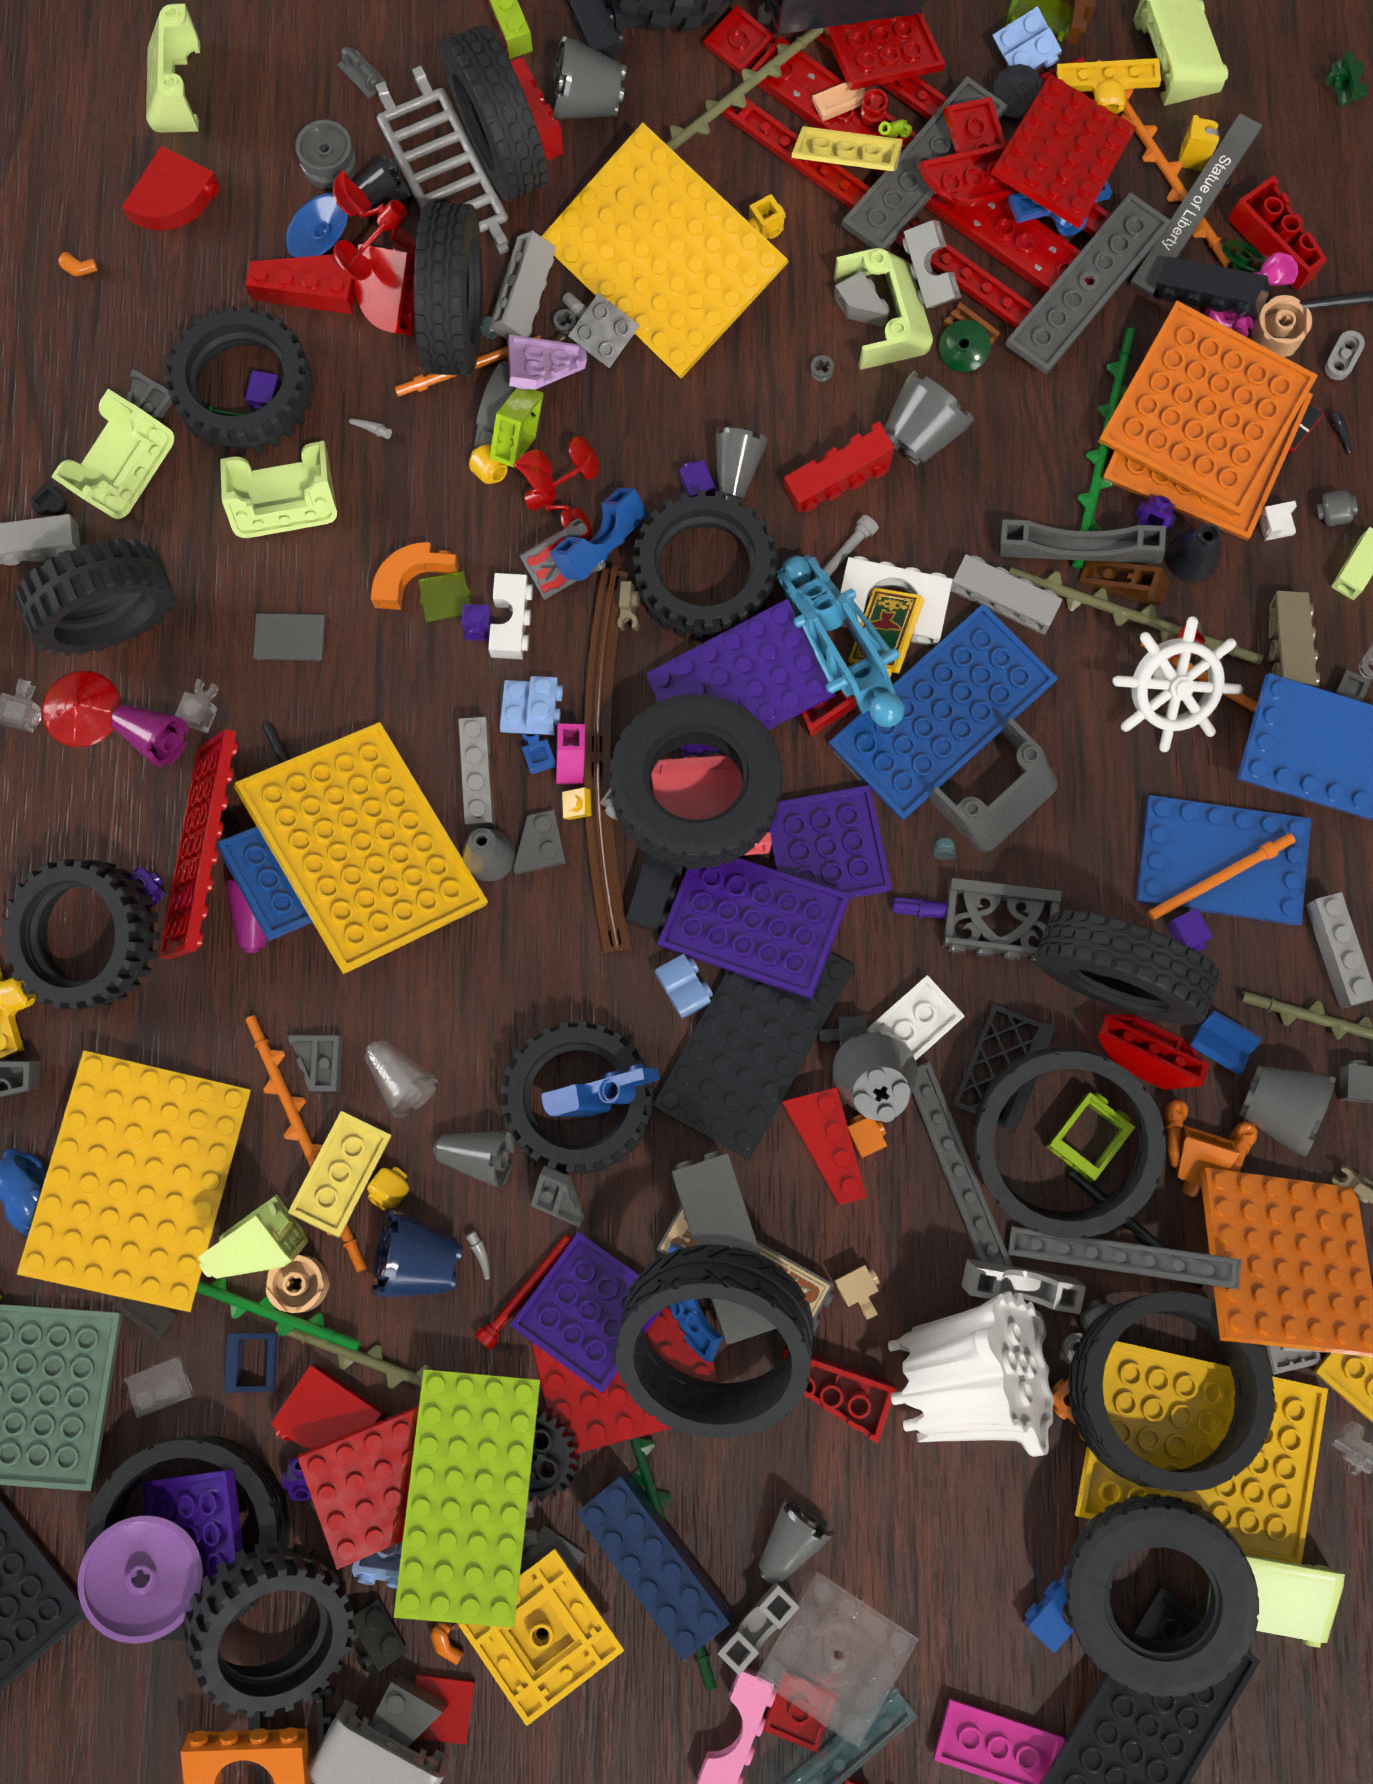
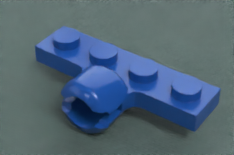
M1107 181L1095 202L1110 199L1112 190ZM1022 193L1011 195L1007 202L1017 223L1050 216L1059 233L1065 237L1073 236L1082 231L1088 221V217H1086L1081 227L1077 228Z

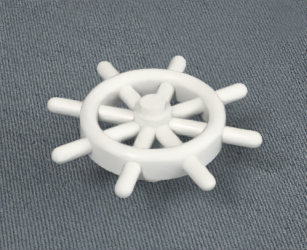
M1194 616L1188 618L1183 638L1171 639L1157 645L1148 632H1143L1140 635V640L1148 650V653L1140 661L1134 676H1115L1112 680L1115 686L1132 687V699L1137 709L1133 715L1121 724V729L1128 732L1142 720H1147L1155 727L1163 729L1159 749L1162 752L1169 751L1174 731L1186 730L1199 724L1208 737L1214 736L1216 730L1207 717L1217 707L1222 694L1238 695L1243 692V687L1240 684L1224 683V670L1219 660L1236 646V641L1229 638L1213 651L1200 642L1195 641L1198 620ZM1191 653L1199 655L1202 660L1188 670ZM1179 654L1177 668L1174 669L1167 658ZM1204 671H1208V682L1193 681ZM1148 689L1163 690L1152 700H1148ZM1193 692H1205L1198 703L1191 695ZM1169 700L1166 716L1154 712ZM1182 700L1189 711L1177 715L1180 701Z

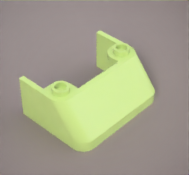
M880 248L844 255L836 259L835 283L844 281L861 271L865 276L885 273L898 317L887 323L885 327L886 341L862 346L859 361L860 370L925 355L931 349L933 342L924 306L918 296L916 279H914L911 272V264L907 260Z

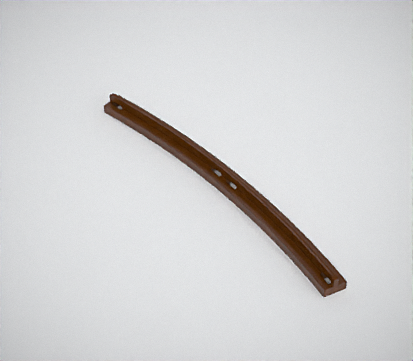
M612 566V569L603 568L601 573L589 651L584 718V788L591 791V816L586 817L592 885L604 955L631 950L620 888L613 818L604 812L606 808L600 804L610 789L612 704L620 631L618 618L621 611L619 608L621 581H628L629 572L620 571L616 566ZM610 577L609 587L607 589L608 578ZM616 579H619L617 590H614ZM592 737H594V751H593V752H592ZM600 737H602V751H600ZM592 763H594V778H592ZM601 763H603V777H600ZM618 930H619V933H620V938H621V943H622V944H620V945H619L618 936H617V931H618ZM608 932H611L614 946H611Z

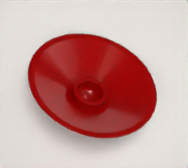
M75 671L66 674L51 685L43 699L42 719L45 728L55 740L67 746L87 747L97 744L114 730L111 724V716L114 710L121 706L120 695L114 684L99 673Z

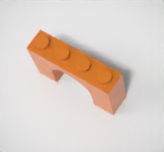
M307 1728L189 1732L181 1749L184 1784H223L221 1769L229 1763L242 1760L252 1761L263 1766L271 1774L274 1784H312L308 1773L310 1757Z

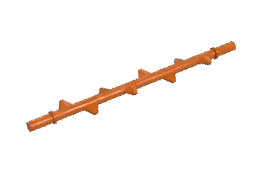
M1125 90L1126 103L1122 110L1121 118L1128 120L1137 127L1135 132L1147 149L1142 157L1143 162H1155L1171 185L1172 189L1166 198L1169 203L1183 202L1188 191L1177 176L1183 166L1182 162H1168L1153 140L1157 127L1155 125H1143L1128 102L1134 90ZM1204 217L1192 237L1205 238L1209 243V248L1213 249L1226 268L1232 262L1222 251L1221 238L1217 237Z
M250 1016L245 1021L255 1041L254 1046L258 1048L271 1078L263 1090L266 1094H278L291 1123V1126L284 1133V1138L286 1140L299 1141L311 1168L323 1145L312 1144L298 1113L306 1103L305 1098L290 1095L278 1068V1065L285 1057L284 1051L270 1049L268 1045L269 1040L265 1038L256 1016ZM347 1223L341 1234L344 1243L343 1248L346 1247L353 1266L358 1273L365 1270L367 1266L356 1244L357 1239H354Z

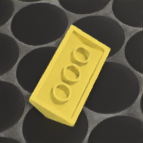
M802 126L792 152V158L895 171L897 170L903 139Z

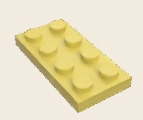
M341 1111L295 1197L288 1214L340 1238L391 1139V1135Z

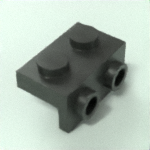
M379 1599L363 1608L351 1619L355 1626V1635L348 1637V1640L358 1653L357 1660L360 1667L365 1672L368 1671L370 1675L380 1672L408 1652Z

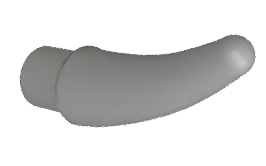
M349 419L350 424L366 429L379 437L382 436L389 439L392 435V430L385 427L384 424L362 419Z
M473 1230L465 1237L478 1259L484 1279L488 1280L490 1278L487 1252L482 1239Z

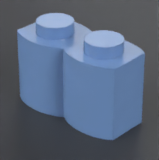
M684 954L655 969L658 980L681 1020L708 1006L711 1003L709 997L713 995L705 981L701 983L697 978L696 973L699 972V969L692 957L687 959Z

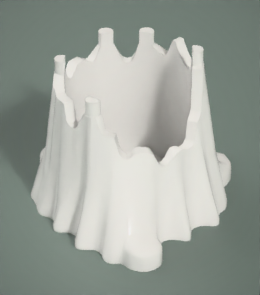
M1011 1291L998 1294L976 1308L914 1326L911 1332L906 1333L897 1340L889 1341L890 1352L900 1349L910 1352L907 1359L903 1361V1373L909 1382L901 1392L891 1394V1401L893 1405L905 1403L923 1412L913 1419L903 1420L904 1430L906 1432L919 1431L920 1433H917L918 1442L1017 1441L1033 1457L1048 1454V1429L1053 1423L1054 1398L1048 1383L1049 1366L1042 1353V1344L1046 1338V1326L1041 1313L1035 1310L1033 1303H1025L1021 1293L1012 1295Z

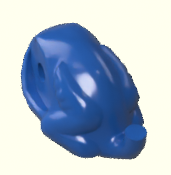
M10 1148L3 1153L0 1160V1201L4 1206L7 1222L28 1238L48 1169L35 1155Z

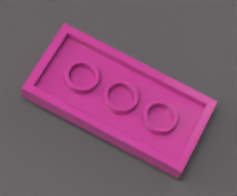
M949 1698L933 1753V1759L1003 1784H1039L1063 1745L1065 1738L1063 1735Z

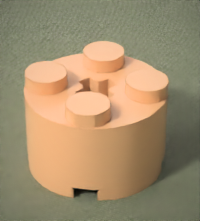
M1289 295L1276 296L1263 306L1259 317L1253 322L1254 328L1251 329V338L1254 342L1283 357L1291 356L1299 348L1311 328V313L1307 307L1304 308L1299 303L1300 300L1296 297Z
M297 1255L285 1267L268 1271L266 1294L273 1306L280 1311L288 1313L307 1312L322 1303L330 1287V1281L325 1267L317 1259L307 1255ZM294 1278L302 1280L300 1284L301 1289L293 1288L296 1284Z

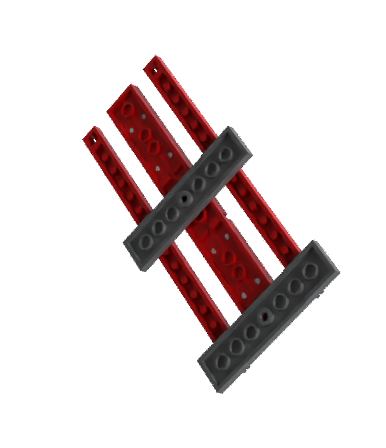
M824 32L815 38L832 51ZM780 36L774 44L771 43L766 48V53L751 70L757 72L778 55L777 45L779 43L791 45V43ZM801 50L780 66L781 77L768 76L756 85L814 128L887 137L880 134L879 125L868 126L861 120L862 106L822 121L812 102V96L845 82ZM968 76L949 98L919 77L880 84V86L927 118L929 122L918 134L912 131L907 138H902L900 135L895 137L903 139L897 170L873 169L881 177L871 188L838 164L792 158V152L799 136L746 97V107L744 109L737 107L741 110L740 112L730 106L721 113L727 120L849 207L851 211L842 220V227L871 248L887 250L894 241L904 247V231L921 225L914 218L925 207L1045 294L1036 306H1033L947 243L946 247L935 251L931 257V268L939 274L954 272L958 287L1015 328V331L1006 340L1005 345L1046 375L1157 243L1172 222L1131 192L1112 215L1094 203L1087 215L1088 221L1083 229L1093 238L1080 251L1037 219L1017 223L1007 203L1008 199L977 206H961L941 198L925 182L918 165L925 160L956 154L943 110L946 106L992 97L998 119L1007 109L1006 103ZM886 112L883 122L897 121L896 118Z

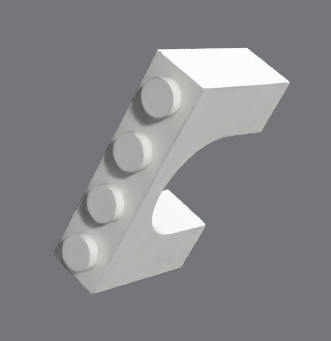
M856 556L854 558L848 557L840 593L850 588L854 589L856 598L853 600L862 612H864L866 600L872 594L874 588L897 587L907 593L921 595L925 601L911 642L935 647L940 641L953 579L947 578L946 575L941 573L927 574L922 573L917 568L907 567L903 569L895 567L894 564L889 562L875 563L870 562L865 557ZM857 615L858 621H859V623H860V625H861L862 620H861L860 617ZM843 622L842 625L840 626V627H845V628H847V626L845 625L844 622Z

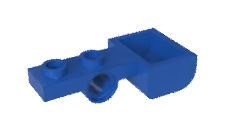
M646 1064L633 1065L629 1067V1072L622 1073V1071L609 1072L605 1074V1079L584 1085L574 1084L541 1094L543 1107L551 1116L591 1117L605 1113L611 1109V1104L630 1103L635 1097V1087L660 1080L658 1069L646 1068Z

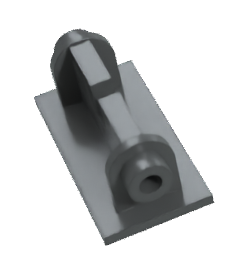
M349 47L342 49V61L337 66L368 99H371L378 93L375 87L376 84L384 81L386 86L388 85L386 80L357 50Z

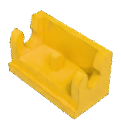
M1198 115L1193 116L1181 144L1178 161L1182 162V168L1203 171L1219 141V136L1208 134L1205 132V129H1217L1218 123L1212 120L1201 119Z

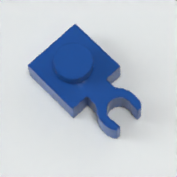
M522 733L523 741L528 745L522 747V752L530 775L556 767L548 740L540 741V734L529 737Z

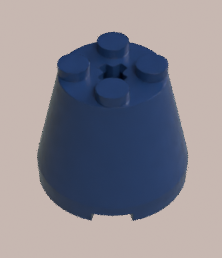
M390 1210L387 1215V1220L390 1221L389 1227H385L384 1231L381 1230L375 1253L372 1273H374V1278H377V1285H372V1296L393 1298L445 1294L447 1289L453 1290L457 1279V1273L453 1272L455 1261H460L463 1245L457 1243L456 1237L404 1212Z

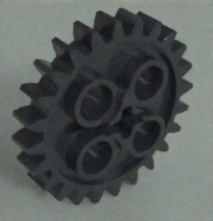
M538 1406L528 1492L529 1502H532L536 1495L539 1501L543 1502L547 1495L554 1499L558 1494L557 1491L562 1493L567 1488L566 1484L570 1485L574 1480L571 1474H575L579 1469L573 1463H577L581 1458L580 1455L573 1453L580 1446L579 1443H571V1439L576 1433H567L565 1431L569 1423L566 1422L560 1425L558 1423L560 1414H557L552 1419L549 1417V1408L543 1414H540ZM539 1433H544L548 1437L549 1442L542 1441ZM545 1461L551 1462L555 1467V1471L548 1469Z

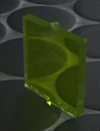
M464 571L418 580L422 597L419 601L423 604L426 622L461 616L463 604H470L469 595L471 592L467 589Z

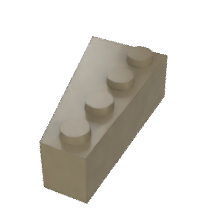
M1276 591L1269 605V638L1274 639L1271 642L1269 662H1274L1271 674L1318 688L1320 674L1316 672L1315 666L1318 651L1314 649L1313 643L1316 628L1312 626L1311 621L1314 606L1310 603L1309 593Z

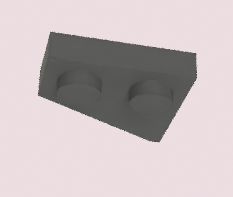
M132 369L130 374L132 378L131 391H128L127 401L160 422L173 403L168 394L170 390Z
M550 810L528 815L513 868L514 874L517 875L566 864L555 811Z
M288 1035V1041L293 1045L298 1057L296 1059L297 1063L305 1074L304 1079L309 1091L340 1092L343 1037L339 1035Z
M544 1166L538 1179L531 1207L580 1228L585 1216L571 1177L559 1170Z

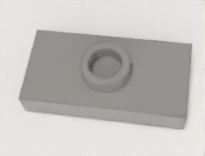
M1262 1345V1349L1270 1364L1272 1375L1322 1362L1320 1352L1281 1351L1280 1347Z

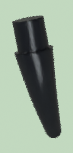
M1335 410L1328 415L1346 453L1351 454L1352 448L1345 419L1342 418L1339 410Z

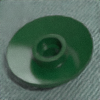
M1225 240L1221 246L1223 253L1232 262L1231 266L1235 270L1258 272L1267 260L1257 249L1238 240Z
M973 320L954 322L946 328L939 342L940 356L945 365L961 373L971 372L981 367L986 362L991 350V340L987 330L980 323ZM962 340L969 341L967 348L959 346Z

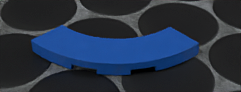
M677 1242L670 1244L668 1253L678 1249L682 1250L684 1247ZM685 1300L669 1305L674 1320H678L681 1329L685 1333L683 1337L691 1348L707 1363L714 1361L723 1336L708 1322L698 1300Z

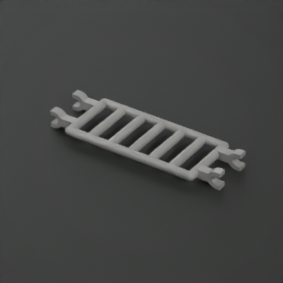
M421 66L412 69V73L422 96L401 105L395 106L384 81L376 84L378 98L385 109L384 112L377 115L378 124L421 212L426 203L438 201L480 183L485 194L462 204H471L475 207V210L491 204L496 215L479 222L480 233L489 230L499 254L508 252L507 238L499 226L507 221L508 215L445 89L439 88L432 91ZM435 101H440L444 109L443 112L398 131H393L389 123L390 120ZM450 121L454 132L405 153L403 152L399 141ZM460 141L465 151L464 153L417 173L413 172L409 162ZM465 163H471L475 171L474 174L427 194L423 193L419 183Z

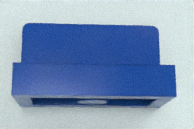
M1213 1010L1197 1028L1190 1046L1239 1075L1245 1069L1250 1054L1256 1049L1262 1039Z

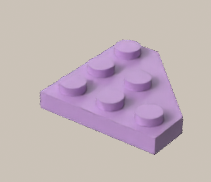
M510 334L508 336L509 386L522 390H536L585 369L587 361L586 350L579 344Z

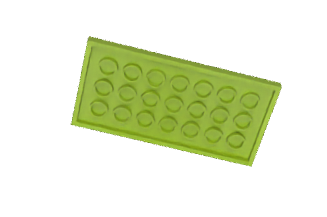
M423 1370L394 1618L515 1627L540 1380Z

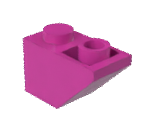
M558 723L556 784L583 785L585 724Z

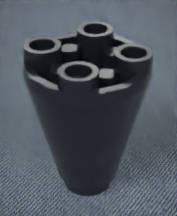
M385 155L379 157L354 182L369 199L371 210L379 207L381 204L386 206L393 199L398 200L404 206L410 203L409 198L413 196V193L408 183L401 181L398 175L401 170L394 158L390 159Z
M1206 523L1187 530L1174 538L1167 549V560L1169 567L1178 576L1180 581L1185 583L1203 581L1215 573L1220 565L1222 536L1220 529L1214 524Z

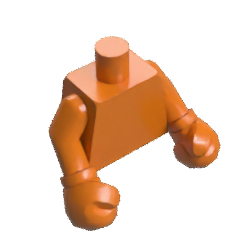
M1175 1099L1167 1103L1163 1112L1166 1130L1168 1131L1166 1148L1170 1164L1176 1169L1177 1177L1185 1180L1181 1189L1182 1192L1191 1197H1197L1200 1191L1201 1170L1212 1168L1240 1172L1245 1156L1257 1140L1258 1130L1249 1121L1237 1124L1229 1134V1139L1186 1125L1183 1126V1122L1188 1114V1106L1183 1100Z

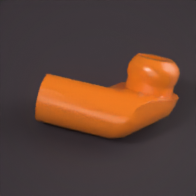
M63 252L58 259L61 268L75 277L98 271L94 258L80 262L71 253Z
M438 1622L435 1628H432L430 1634L434 1650L438 1655L458 1665L464 1651L450 1643L448 1634L451 1628L449 1624Z

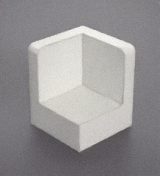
M1295 501L1266 506L1259 517V523L1264 541L1292 536L1296 533L1291 515L1297 507Z

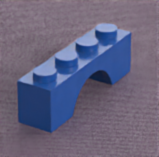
M617 488L601 503L603 511L602 524L598 533L591 540L587 541L584 538L567 536L550 552L565 579L579 581L586 579L591 574V570L599 563L605 561L608 554L625 541L627 535L641 526V522L649 514L635 489Z

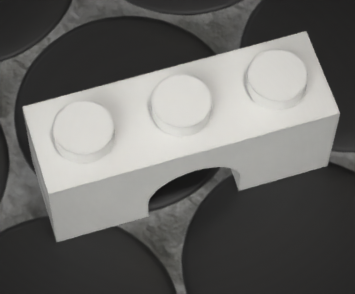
M495 573L493 590L495 607L507 608L513 612V615L504 624L490 625L488 650L491 658L523 660V651H528L529 635H525L526 625L530 626L531 610L527 609V602L533 598V584H529L527 575Z

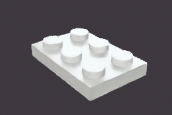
M927 975L868 1027L867 1032L873 1033L876 1030L896 1035L908 1045L916 1061L965 1016Z

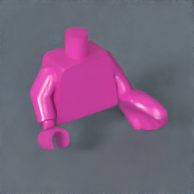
M1278 252L1263 263L1260 271L1251 273L1268 276L1269 285L1271 286L1293 284L1296 280L1298 265L1291 255ZM1207 308L1205 311L1206 316L1245 337L1249 334L1247 328H1254L1253 320L1250 316L1241 317L1236 313L1227 311L1217 312L1211 308Z

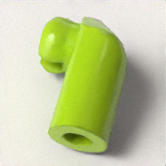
M904 119L890 123L882 122L879 125V132L889 138H895L899 135L902 138H907L912 132V126L907 124V120Z

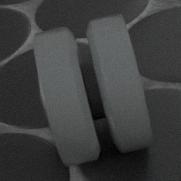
M316 120L306 125L299 132L296 139V153L307 181L317 188L333 190L334 181L342 170L345 171L350 180L354 177L357 170V157L351 138L342 125L331 120Z

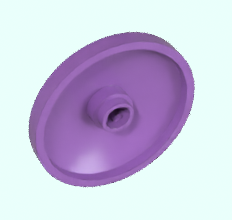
M137 1516L124 1519L110 1526L91 1544L80 1566L78 1595L86 1617L103 1635L123 1643H146L168 1635L184 1622L187 1611L192 1612L190 1599L193 1593L200 1594L203 1569L198 1548L184 1529L164 1518Z

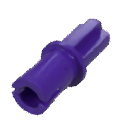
M895 897L892 910L896 914L918 916V919H921L923 916L946 920L948 902L927 901L923 897H920V900Z

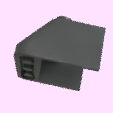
M1012 718L1006 723L1001 734L1018 750L1016 760L1025 771L1023 775L988 807L976 797H967L956 806L938 787L932 791L928 799L976 850L983 853L994 850L1053 795L1058 785L1055 774L1042 748Z

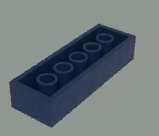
M628 1471L576 1512L582 1523L683 1661L731 1623L735 1615Z

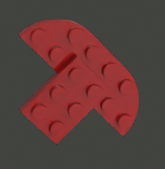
M992 97L946 106L943 114L956 154L925 160L918 165L919 171L928 186L941 198L961 206L982 205L1008 199L1011 195L1020 193L990 174L1009 143L1005 141Z

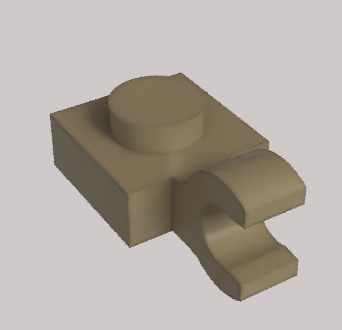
M621 581L619 599L621 611L618 618V627L621 631H624L627 621H633L632 628L634 631L639 629V621L635 616V609L640 605L639 591L636 590L631 581Z
M1342 1163L1341 1171L1346 1173L1347 1177L1339 1178L1333 1174L1332 1182L1344 1188L1353 1187V1191L1358 1199L1364 1203L1371 1202L1373 1204V1181L1360 1172H1354L1349 1165Z

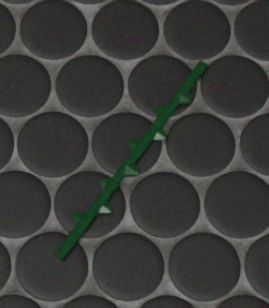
M641 1437L630 1439L639 1468L631 1477L637 1485L644 1486L647 1498L667 1524L663 1508L672 1497L668 1492L657 1490L647 1455L656 1446L655 1442ZM703 1645L695 1652L696 1658L694 1660L698 1663L705 1689L709 1691L715 1689L717 1685L708 1659L710 1655L706 1652L705 1645Z

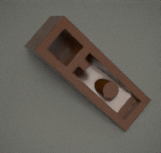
M1086 561L1079 583L1097 590L1101 588L1106 589V593L1136 603L1162 606L1170 581L1162 567L1122 562Z

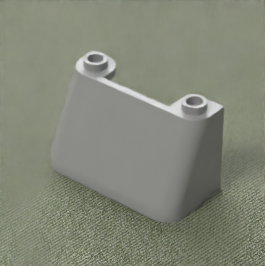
M345 1699L308 1766L310 1780L314 1784H440L446 1773L449 1756L437 1749L432 1756H426L427 1751L422 1748L419 1753L411 1750L368 1726L369 1719L365 1716L361 1721L355 1713L358 1706Z

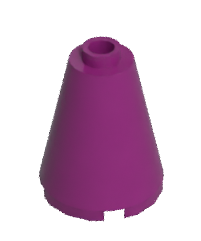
M127 705L120 706L114 710L111 716L113 729L157 767H162L163 764H173L186 747L187 742L183 739L185 733L189 734L187 722L178 716Z
M227 879L226 889L237 946L243 947L242 952L259 953V948H265L267 939L235 880Z

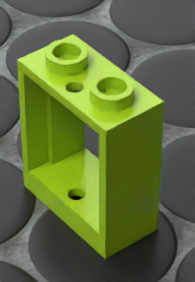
M516 388L496 413L489 459L513 468L515 467L514 463L526 452L536 438L543 392L534 389L522 390Z
M1091 1092L1084 1094L1045 1146L1090 1182L1098 1178L1135 1128L1129 1123L1131 1121L1129 1116L1120 1110L1115 1112L1107 1106L1109 1102L1096 1092L1094 1094ZM1086 1106H1089L1119 1130L1094 1165L1062 1141V1138Z

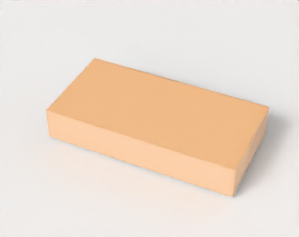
M847 82L813 95L812 102L822 121H826L862 106L866 90L862 88L850 91Z

